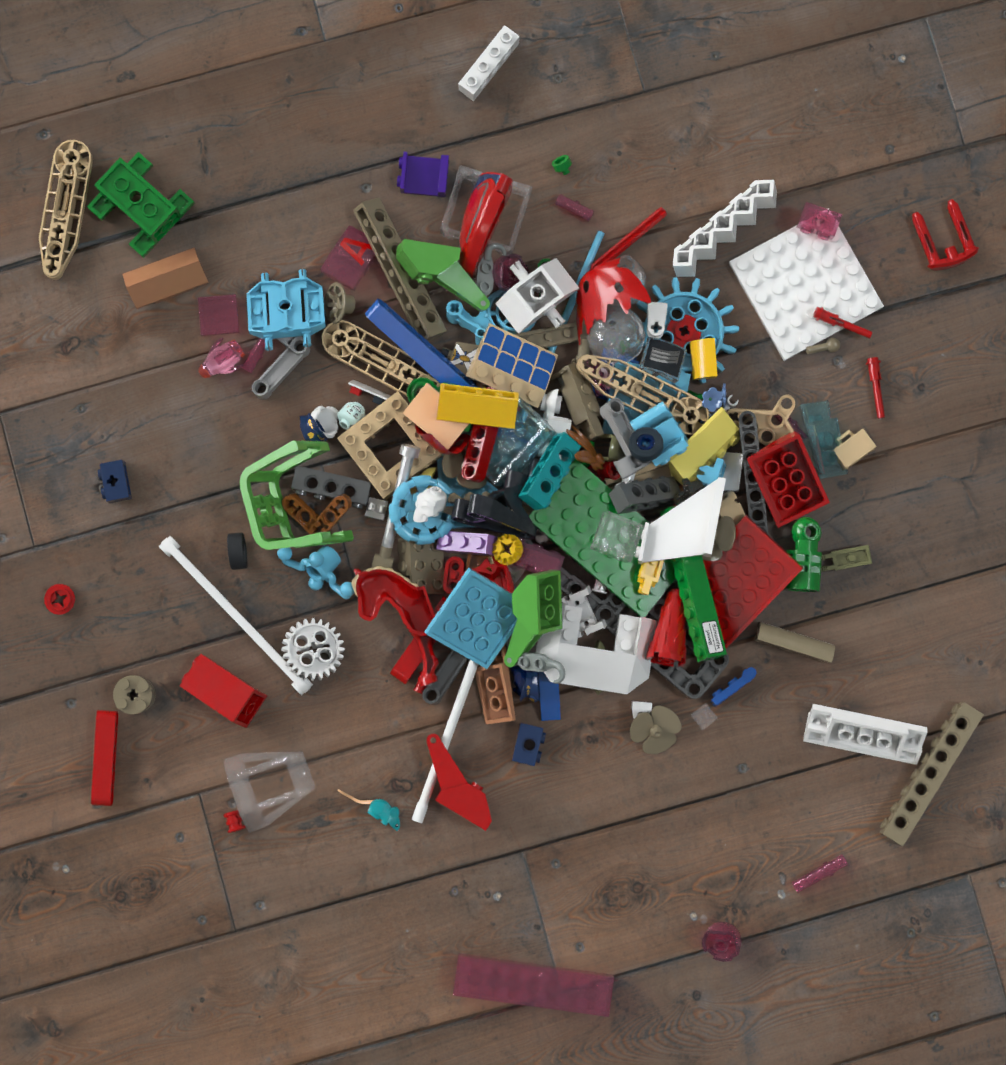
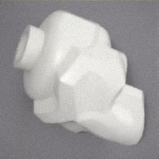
M436 486L419 493L415 502L416 509L413 520L415 522H427L429 517L438 516L439 512H442L446 507V493Z

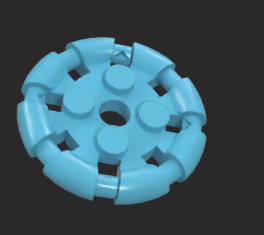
M429 475L411 477L410 481L401 483L392 495V503H389L390 522L395 526L394 530L404 540L408 542L414 541L415 544L419 545L431 544L436 539L443 538L454 525L451 516L448 514L445 521L440 519L442 512H439V515L436 517H429L427 522H415L413 520L417 496L426 490L428 486L441 488L446 493L447 499L452 492L445 482L438 478L433 479ZM416 487L417 492L411 494L410 489ZM401 499L405 500L403 507L399 506ZM448 501L446 502V506L454 505V503L452 504L448 503ZM405 516L407 522L402 524L400 519ZM414 527L419 529L418 534L413 533ZM435 527L436 531L430 533L429 529Z

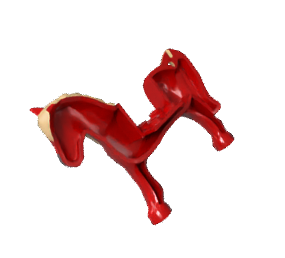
M494 556L486 558L477 568H472V570L507 591L514 592L513 580L507 565L499 563L495 560ZM377 566L364 571L355 568L356 576L351 584L355 595L358 597L359 616L364 620L372 621L377 617L381 605L386 600L389 601L399 612L403 623L418 644L423 661V670L418 677L419 687L437 682L438 679L434 672L439 661L433 651V638L424 632L436 614L432 608L425 586L419 587L392 568ZM490 567L492 569V572H490L486 568Z

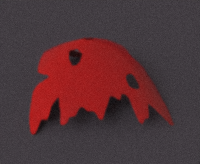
M620 258L594 266L581 278L578 284L579 289L576 293V304H578L576 323L579 345L583 318L587 335H589L594 319H601L604 323L606 322L607 305L613 304L614 299L619 301L626 314L631 309L630 298L648 304L651 303L647 290L636 275L628 268L617 267L620 263ZM586 280L589 282L587 293H585L583 283ZM619 282L623 286L622 292L616 291V283Z

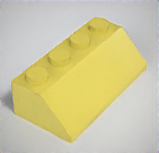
M722 407L688 439L689 446L686 447L687 450L680 455L675 454L670 457L671 460L668 462L670 474L680 484L684 485L686 489L698 483L697 474L702 475L704 473L699 470V467L706 465L713 467L716 459H722L726 454V450L730 446H735L740 439L739 428Z

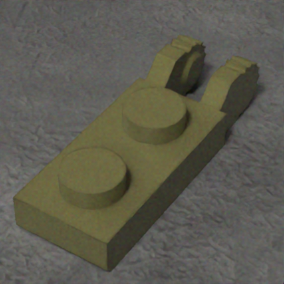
M869 545L833 551L830 554L822 555L821 561L831 558L833 565L821 566V572L873 564Z

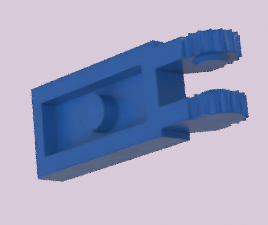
M752 667L745 669L740 679L737 677L733 678L727 683L729 687L725 690L720 688L713 693L712 696L714 698L710 701L713 706L717 707L752 681L757 674L756 669Z

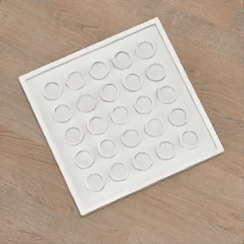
M829 208L729 261V265L783 361L804 351L806 347L813 346L845 329L838 325L832 326L821 320L816 321V318L813 317L816 307L822 306L824 310L839 315L838 318L853 324L884 307Z

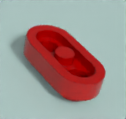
M456 556L449 558L445 564L443 589L449 595L453 591L450 588L451 584H457L462 578L461 572L465 571L464 561ZM455 564L459 565L458 570H453Z

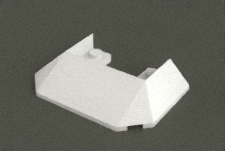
M562 603L563 629L544 633L537 641L535 653L545 654L550 659L556 660L563 665L565 678L560 684L628 694L649 679L651 659L647 660L646 658L650 641H652L655 634L657 621L646 617L620 614L614 651L578 646L577 640L582 608ZM556 668L544 671L550 682L554 683V680L559 678V671Z

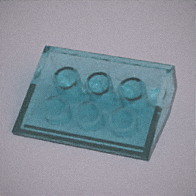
M520 397L515 429L499 427L486 476L494 485L502 488L507 471L521 473L530 463V459L534 458L556 434V431ZM468 443L464 448L465 452L467 451Z

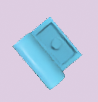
M663 401L630 421L634 431L642 427H650L656 429L661 434L663 450L659 457L652 460L655 466L659 464L662 466L671 460L670 457L675 454L680 455L687 450L686 447L689 446L686 435ZM650 439L641 440L647 450L651 449L654 445Z

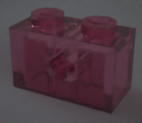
M806 202L796 228H799L805 234H816L822 240H832L838 229L842 214ZM817 220H820V226H817Z

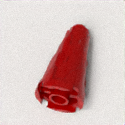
M671 589V592L667 593L664 606H662L658 626H656L655 634L652 641H650L646 659H651L652 663L674 667V662H678V667L685 666L687 647H685L686 617L679 589Z

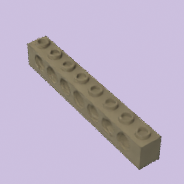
M378 197L361 202L353 212L410 325L428 342L438 339L447 330L425 286L417 283L418 280H412L396 259L397 246L402 240L382 201Z
M965 702L954 705L950 712L952 716L949 721L945 720L940 728L942 730L939 737L936 736L931 742L930 746L932 748L930 752H926L920 761L922 765L919 769L914 770L910 777L912 781L909 786L906 785L900 793L901 799L891 807L890 812L892 813L888 819L885 818L880 825L882 829L880 834L899 846H904L984 715ZM959 718L964 721L962 729L956 726V721ZM950 734L954 737L952 745H948L946 742V738ZM939 751L944 753V759L941 762L936 759V754ZM929 767L934 770L932 778L926 776V770ZM918 784L924 786V792L920 795L916 792ZM909 800L914 803V808L911 811H908L905 806ZM898 817H902L904 824L898 828L895 821Z

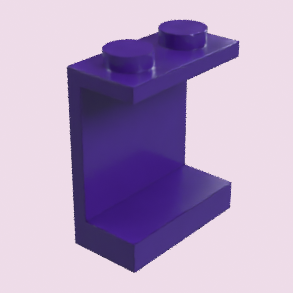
M404 151L403 157L399 158V169H402L401 176L398 175L397 187H400V192L446 197L449 155H441V159L408 156V153Z

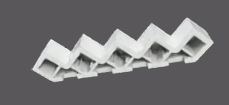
M755 180L743 194L740 193L730 201V205L723 211L720 210L710 218V222L703 228L700 227L690 235L683 245L677 246L674 249L673 268L676 277H695L697 260L716 259L717 243L736 242V231L739 225H756L757 208H776L777 189L775 181Z

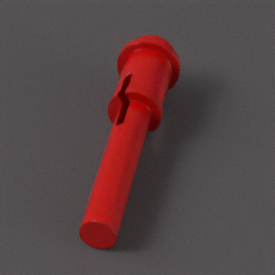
M822 306L816 307L813 313L816 321L821 320L832 326L838 325L869 339L872 335V331L838 318L839 315L824 310Z
M878 357L867 359L866 365H868L869 381L873 385L877 419L885 418L880 386L882 378L879 364L881 361H879Z

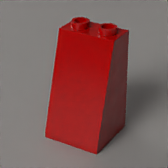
M203 654L194 659L191 669L183 676L182 683L180 684L181 688L233 723L245 728L248 727L267 697L266 694Z

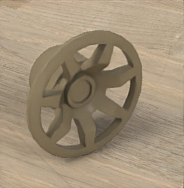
M335 282L330 285L326 293L325 313L330 323L337 324L342 320L344 313H353L355 298L353 295L345 293L342 284ZM328 298H331L333 301L328 303Z

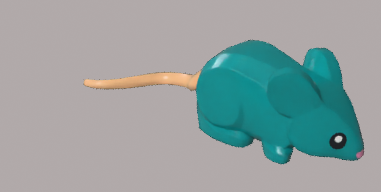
M338 789V792L359 804H370L367 813L377 820L381 819V823L385 826L389 823L392 828L399 831L400 811L397 807H392L384 799L358 800Z

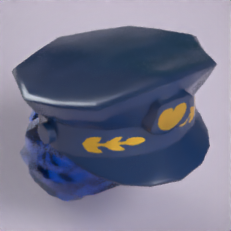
M519 665L509 667L514 677L513 684L516 686V688H513V691L520 696V701L524 698H529L533 702L540 701L538 672L523 670Z

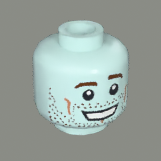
M358 402L346 403L337 415L339 425L343 429L348 430L366 416L365 409Z

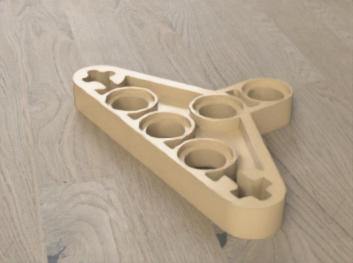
M789 394L781 396L773 410L731 408L727 411L728 415L737 412L738 418L744 411L753 412L757 420L759 442L765 446L795 431L788 418L796 403L794 397ZM785 398L792 400V406L788 409L783 408L781 405L782 400ZM744 415L745 417H747V419L743 421L744 424H746L748 421L753 422V417L751 415ZM773 415H780L783 420L782 423L779 425L773 424L771 421ZM735 419L733 422L736 424L740 431V427L738 426L739 421ZM764 431L772 433L773 438L770 441L762 439ZM746 434L751 438L755 439V436L753 434Z

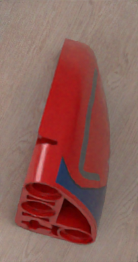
M482 173L472 190L465 210L459 239V248H461L459 264L471 278L474 276L512 193L513 180L502 173Z

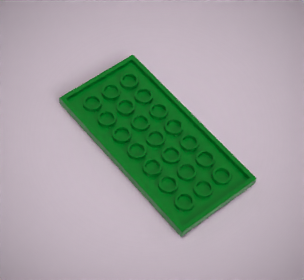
M575 459L569 466L568 474L562 478L560 488L553 493L549 506L545 509H533L528 516L538 530L637 615L645 617L675 580L673 562L671 559L664 560L658 583L655 584V587L650 588L649 595L638 593L640 583L637 581L641 564H638V558H635L637 546L641 547L642 539H639L640 528H644L645 522H649L637 511L618 514L609 496L612 490Z

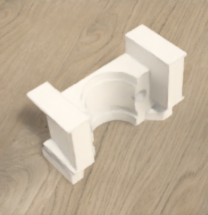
M589 585L586 589L577 593H570V599L567 596L562 598V603L582 608L578 638L584 635L583 631L588 636L590 633L602 628L605 629L607 626L605 619L597 621L586 596L592 592Z

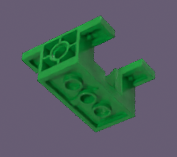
M137 152L128 163L119 158L96 182L94 186L99 191V194L87 208L101 221L115 206L122 210L141 229L129 245L144 258L195 202L181 189L170 200H167L143 178L153 167V164ZM135 195L141 196L138 202L132 201Z

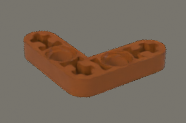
M297 494L286 496L282 501V506L309 534L317 533V527L323 523L325 526L321 529V532L331 531L351 508L352 500L348 495L341 494L335 497L320 515L309 507ZM293 499V500H294V503H293L294 506L291 507L289 504H290V500ZM344 500V506L337 510L336 507L340 505V501ZM303 511L309 514V521L302 519L301 514ZM327 512L334 514L335 520L333 522L327 519Z

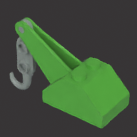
M403 239L397 246L396 259L412 280H418L417 283L429 284V282L435 281L478 311L483 312L489 308L490 301L487 295L493 290L495 272L491 253L493 249H499L502 252V256L506 257V250L501 244L491 243L486 247L477 267L476 284L457 262L460 258L461 248L407 239Z
M548 570L527 575L512 593L513 614L517 621L504 657V663L507 667L519 665L523 670L544 672L551 668H556L559 671V678L554 680V683L559 684L565 678L563 665L556 660L550 659L545 654L529 653L544 633L563 629L561 571Z

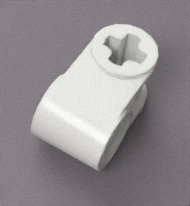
M651 302L648 304L647 335L650 339L658 340L663 336L667 317V303ZM654 326H657L658 333H654Z

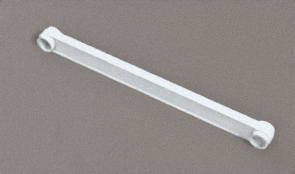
M171 536L166 537L159 545L162 551L169 557L171 555L174 556L293 681L291 685L301 695L306 693L313 685L308 678L304 680V674L297 677L296 671L290 672L292 667L290 665L285 666L286 661L282 659L277 651L178 549L180 545Z

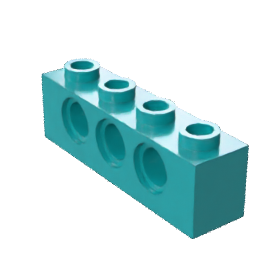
M565 432L555 434L518 497L534 510L547 508L551 503L553 493L560 488L562 478L568 474L569 466L576 459L574 455L579 451L581 445Z

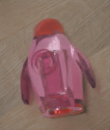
M222 337L212 345L206 360L198 369L200 376L210 378L216 374H230L240 370L244 366L243 364L235 366L245 356L240 345L233 339L219 346L224 338Z

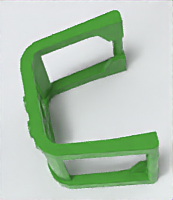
M291 441L246 467L242 472L240 490L253 537L261 548L266 550L290 547L302 548L353 541L352 530L333 534L330 531L319 532L295 538L291 531L287 512L282 506L283 497L279 486L282 474L293 469L296 465L298 466L307 460L330 451L326 441ZM296 455L275 467L273 471H260L285 457ZM269 482L271 494L266 496L260 494L253 497L250 483ZM272 506H274L276 513H273ZM258 508H260L261 515H258ZM279 525L283 538L266 539L262 527Z

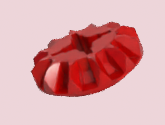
M64 584L51 586L46 591L44 597L46 608L51 613L57 615L68 613L74 608L76 601L74 591ZM57 593L60 596H67L63 600V605L61 603H54L58 599Z

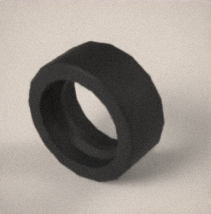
M244 533L228 534L227 548L231 569H247L248 558Z

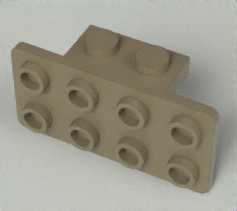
M414 527L413 533L418 534L419 529ZM435 527L429 529L430 533H433L436 531ZM403 538L398 539V570L400 574L405 577L410 576V581L419 587L425 586L427 594L445 593L443 589L444 553L436 549L438 539L434 543L426 545L415 544L414 541L408 542Z

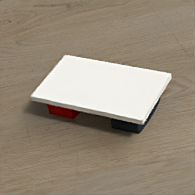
M355 380L348 383L352 385L350 393L360 396L364 390L373 394L372 402L379 405L391 397L389 394Z

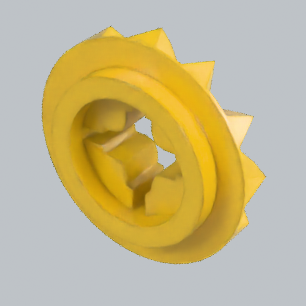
M504 534L501 537H497V541L493 543L492 551L495 560L503 565H511L520 559L523 545L518 537L513 534ZM503 544L507 546L511 545L509 549L512 555H510L507 552L503 553V551L505 550Z

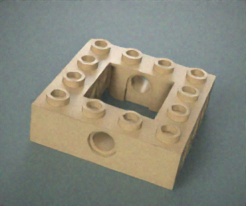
M398 391L337 438L385 500L394 493L401 461L386 471L384 465L379 462L373 454L374 452L365 442L370 438H375V435L386 426L389 427L392 421L396 420L415 446L420 448L418 458H414L409 481L411 477L420 475L444 455L434 450L417 433L415 423L403 414L409 404Z

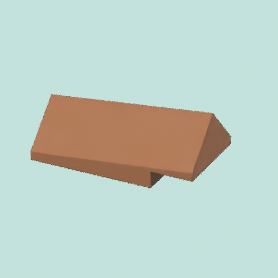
M195 248L123 274L126 288L136 309L154 302L157 304L209 283Z
M505 645L488 669L479 665L475 673L486 724L516 720L509 668L504 663L506 655Z

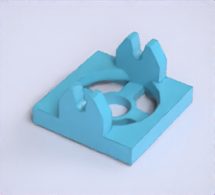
M717 458L714 467L707 465L699 467V470L704 473L703 475L697 474V478L704 487L717 480L718 477L723 478L727 466L724 459Z

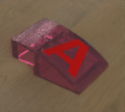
M349 226L320 270L322 274L355 291L376 255L365 234Z

